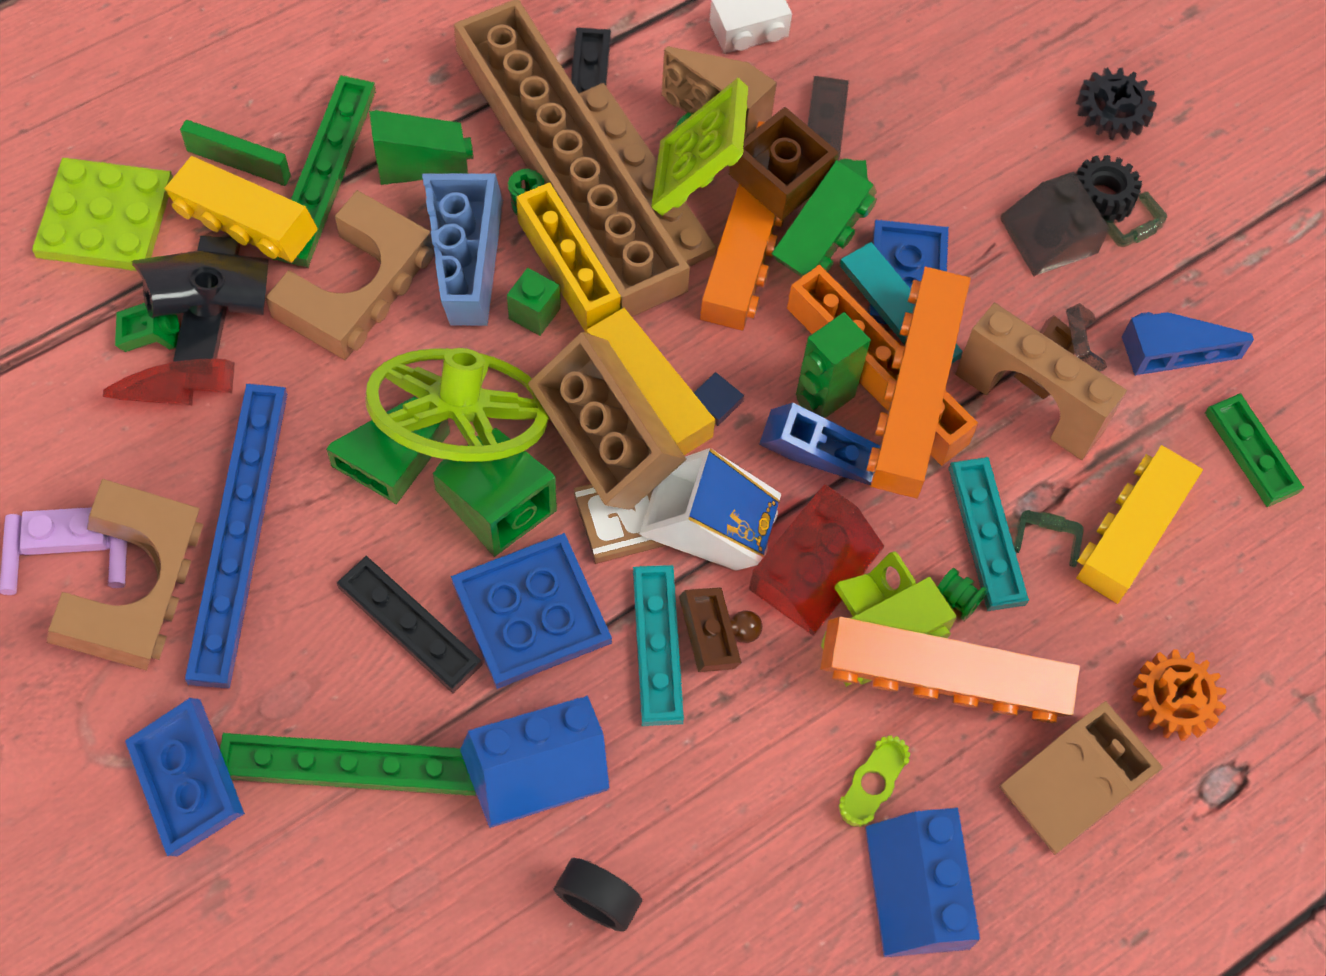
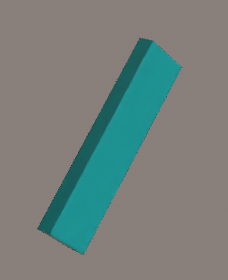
M870 242L842 258L839 266L905 345L907 336L900 335V330L905 312L913 313L915 304L908 302L911 289L873 243ZM957 344L955 345L952 363L961 359L963 351Z
M989 457L951 462L948 469L980 587L985 586L988 589L984 597L987 612L1026 606L1029 599Z
M674 566L633 567L642 726L681 725L684 723Z

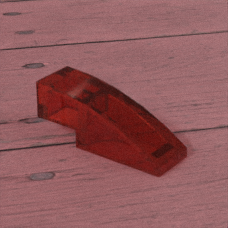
M193 359L147 368L106 387L103 390V397L115 400L192 406L194 390L232 393L235 362L227 359Z

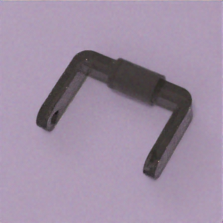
M1080 303L1066 309L1076 357L1098 371L1105 370L1107 368L1106 361L1090 350L1085 324H1092L1096 321L1095 314Z

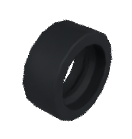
M581 858L570 859L553 888L559 898L579 913L607 928L620 932L627 930L643 901L640 894L622 879Z

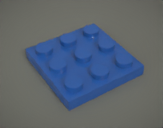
M565 533L451 576L452 584L496 689L612 644L611 634Z

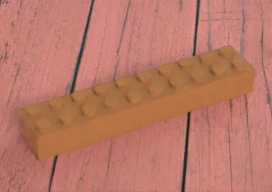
M520 0L509 1L454 23L458 55L527 168L540 173L544 183L550 182L621 295V309L625 308L633 317L688 292L689 265Z

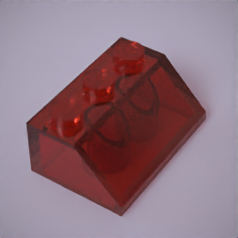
M824 484L754 568L749 590L812 636H815L843 601L836 591L835 585L839 581L863 575L884 549V544L859 508Z

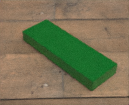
M185 120L180 128L186 150L190 153L286 186L291 178L287 158L284 153L190 120Z
M1241 393L1207 408L1205 411L1206 416L1266 507L1297 495L1303 490L1304 486Z

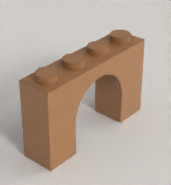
M358 190L335 215V220L340 238L367 252L380 263L379 271L374 279L359 290L349 293H332L317 287L288 270L265 297L272 318L343 360H346L353 350L357 351L363 346L371 328L376 322L380 323L385 319L393 301L398 295L402 296L407 292L412 283V278L420 268L424 269L429 265L434 255L431 231Z
M995 302L972 328L955 375L986 396L1007 370L1022 373L1038 382L1051 394L1060 411V420L1050 439L1080 460L1086 457L1103 435L1127 392L1125 388Z
M102 479L89 514L87 530L125 540L142 548L155 565L157 583L144 598L127 605H108L62 592L48 629L47 643L147 671L151 658L160 659L167 636L159 634L163 620L172 622L179 601L178 597L171 596L175 583H185L191 560L184 559L188 545L197 546L203 527L202 523L196 522L200 508Z

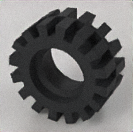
M1104 155L1102 161H1100L1099 156H1094L1091 162L1087 159L1083 162L1082 166H1079L1070 189L1071 204L1076 203L1074 209L1077 213L1082 210L1085 211L1083 214L1085 219L1088 220L1090 216L1096 217L1094 223L1100 224L1102 219H1106V224L1109 225L1113 224L1115 219L1118 223L1124 221L1125 216L1129 217L1141 192L1142 181H1138L1140 177L1138 171L1131 173L1133 166L1130 163L1122 166L1123 159L1118 157L1115 162H1112L1109 155ZM1095 186L1109 187L1117 194L1103 193L1096 189Z

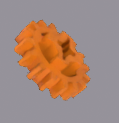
M1173 649L1167 658L1159 652L1152 659V662H1145L1140 669L1142 674H1139L1133 681V685L1140 690H1137L1132 696V701L1143 703V707L1137 712L1138 716L1149 715L1152 720L1148 728L1153 730L1160 725L1164 728L1163 737L1167 739L1174 731L1178 732L1181 741H1186L1191 732L1197 738L1201 737L1207 731V728L1212 729L1219 722V718L1216 715L1219 716L1226 709V705L1218 700L1227 691L1225 688L1215 686V683L1221 677L1220 673L1209 674L1206 671L1210 664L1208 660L1203 661L1200 665L1195 663L1194 652H1190L1184 659L1180 657L1177 649ZM1182 687H1185L1186 690L1182 694L1183 697L1173 703L1172 699L1176 696V691L1179 692Z

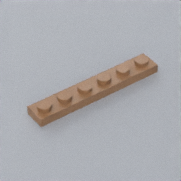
M604 83L579 93L651 206L657 168L656 158ZM686 202L678 208L673 207L663 216L653 209L689 267L715 254L716 246Z

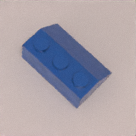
M588 695L468 730L460 749L489 828L608 791L610 788L604 734Z
M947 808L914 811L866 826L865 831L884 958L970 950L980 940L959 809Z

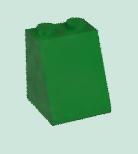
M494 428L492 430L497 443L511 440L499 429ZM526 451L491 461L465 462L444 459L432 473L435 490L494 557L557 511L555 476Z

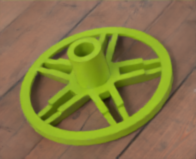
M467 348L424 349L398 355L380 365L372 373L367 383L366 408L376 426L399 444L419 453L441 459L480 462L516 455L533 446L542 437L549 417L528 385V382L532 380L529 375L503 360ZM426 360H444L442 376H438L420 367L413 369L406 365ZM488 367L517 380L526 387L534 399L518 397V393L483 389L481 385ZM386 378L398 387L419 397V399L403 404V409L387 414L381 405L378 391L382 381ZM487 417L514 420L535 419V421L521 435L511 440L497 443L492 434L493 428ZM447 419H453L470 446L433 441L411 431L422 429ZM469 422H473V425H474V427H475V430H476V432H477V434H478V436H479V438H480L482 444L480 443V441H479L478 438L476 437V435H475V430H474V428L472 427V425H471Z

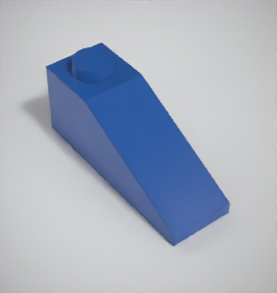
M1145 312L1131 318L1122 335V340L1135 376L1242 359L1254 341L1252 333L1169 312L1159 314Z
M793 402L771 409L759 445L792 461L867 485H871L874 473L866 470L872 447L880 448V445Z

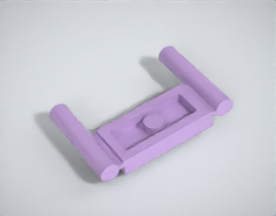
M92 507L24 511L22 516L8 514L5 516L0 593L3 595H14L17 593L19 555L110 549L108 586L111 588H123L126 577L127 541L87 530Z

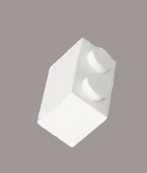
M711 0L709 23L724 54L737 50H746L751 46L766 42H776L784 37H788L792 12L786 0Z

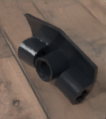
M192 251L132 261V266L135 267L143 279L144 302L151 318L186 313L188 309L200 317H213L221 312L223 306H228V312L264 314L269 262L267 258Z

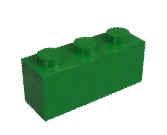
M836 160L772 252L776 261L800 277H803L818 265H821L829 272L834 263L831 257L838 247L844 249L855 234V229L852 228L860 216L867 217L875 206L877 198L874 196L877 192L874 184Z
M845 312L808 337L797 385L796 396L800 406L823 418L828 417L855 397L871 341Z

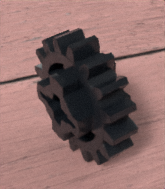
M1104 68L1101 76L1093 72L1089 81L1084 80L1076 100V104L1080 106L1077 114L1082 117L1087 116L1084 125L1086 127L1095 125L1097 127V135L1107 131L1109 132V138L1113 140L1116 133H1120L1126 140L1129 138L1131 131L1136 135H1140L1143 128L1149 126L1157 103L1152 101L1155 92L1151 90L1145 91L1148 82L1146 80L1137 82L1135 80L1137 73L1135 72L1125 76L1123 68H1119L1116 74H1112L1109 68Z

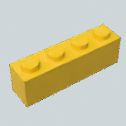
M192 155L164 188L173 201L172 208L186 219L196 218L214 232L222 230L242 245L250 243L272 259L278 256L292 263L318 230L306 206Z
M548 182L516 196L518 223L554 282L560 285V292L585 333L590 327L621 309V295L551 183Z
M625 308L620 309L586 330V333L609 342L683 455L713 438L715 418Z
M1163 445L1160 446L1154 457L1146 454L1134 472L1135 475L1140 477L1139 481L1135 486L1127 483L1115 502L1122 506L1117 515L1108 512L1096 532L1103 537L1097 545L1089 542L1077 560L1078 563L1083 565V568L1076 579L1118 604L1130 588L1203 469Z

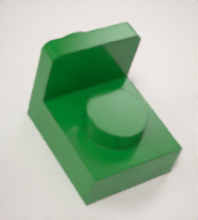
M145 303L116 312L115 346L122 351L128 352L154 342H158L169 350L176 348L179 331V321L176 314L151 318Z

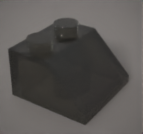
M1075 172L1040 183L1000 217L1033 276L1098 254L1109 231L1107 224Z

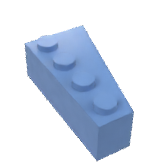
M422 174L427 197V211L431 224V238L436 258L435 264L440 298L450 326H488L503 197L496 174Z

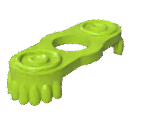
M889 735L887 738L882 737L881 740H878L867 762L855 771L852 786L845 797L840 798V814L847 824L854 827L867 825L873 821L874 814L881 803L886 802L892 795L895 787L894 782L904 766L909 763L910 757L908 745H905V741L900 740L898 736L893 738L892 735ZM869 772L879 774L885 781L884 791L878 795L868 794L862 788V777Z

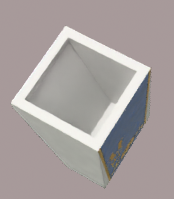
M711 448L685 456L687 460L653 489L639 534L650 540L735 571L761 565L768 550L767 543L772 525L778 515L777 508L781 493Z

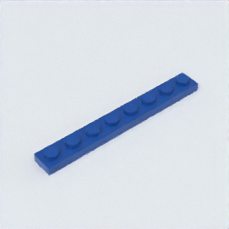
M246 384L185 681L188 685L230 689L288 395L285 387Z

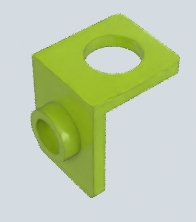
M893 551L870 573L839 581L835 585V589L854 617L916 584V581L898 553ZM888 567L895 568L899 573L900 585L897 589L891 588L887 583L886 571Z

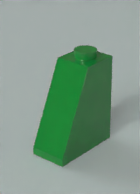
M379 110L369 111L381 185L423 180L422 174H468L467 160L473 159L471 137L463 138L461 123Z
M414 396L406 400L405 402L399 404L398 406L390 409L386 413L390 414L400 409H403V404L419 398ZM447 419L411 432L443 443L450 434L449 422ZM373 420L333 441L326 449L331 467L396 505L432 458V456L419 453L394 441L383 433Z

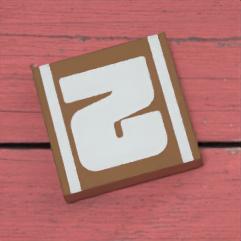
M592 484L574 488V496L595 564L667 546L639 534L653 490L632 509L627 510L604 505Z

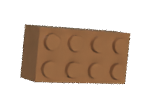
M581 332L528 382L533 393L606 506L627 510L632 509L687 460L609 342L605 339Z

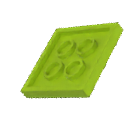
M739 78L734 80L660 141L651 208L661 216L673 207L678 208L683 205L692 192L699 187H706L719 171L726 166L734 165L741 158L744 152L748 86Z
M62 157L32 248L35 257L137 271L132 266V261L151 258L169 198L164 188L173 178L171 171Z

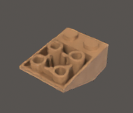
M670 46L664 49L662 96L671 105L678 106L686 113H695L734 80L739 78L748 86L744 138L756 130L758 121L766 122L772 117L777 82L750 63Z
M1105 701L1071 726L1001 784L999 788L1053 854L1056 855L1148 784L1163 769V766Z

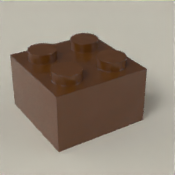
M784 107L744 138V152L738 162L730 166L729 175L780 220H783L813 195L835 161L838 160L839 152L789 109Z

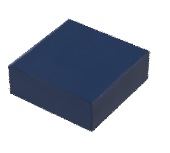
M717 372L694 392L715 418L717 426L744 401V394Z

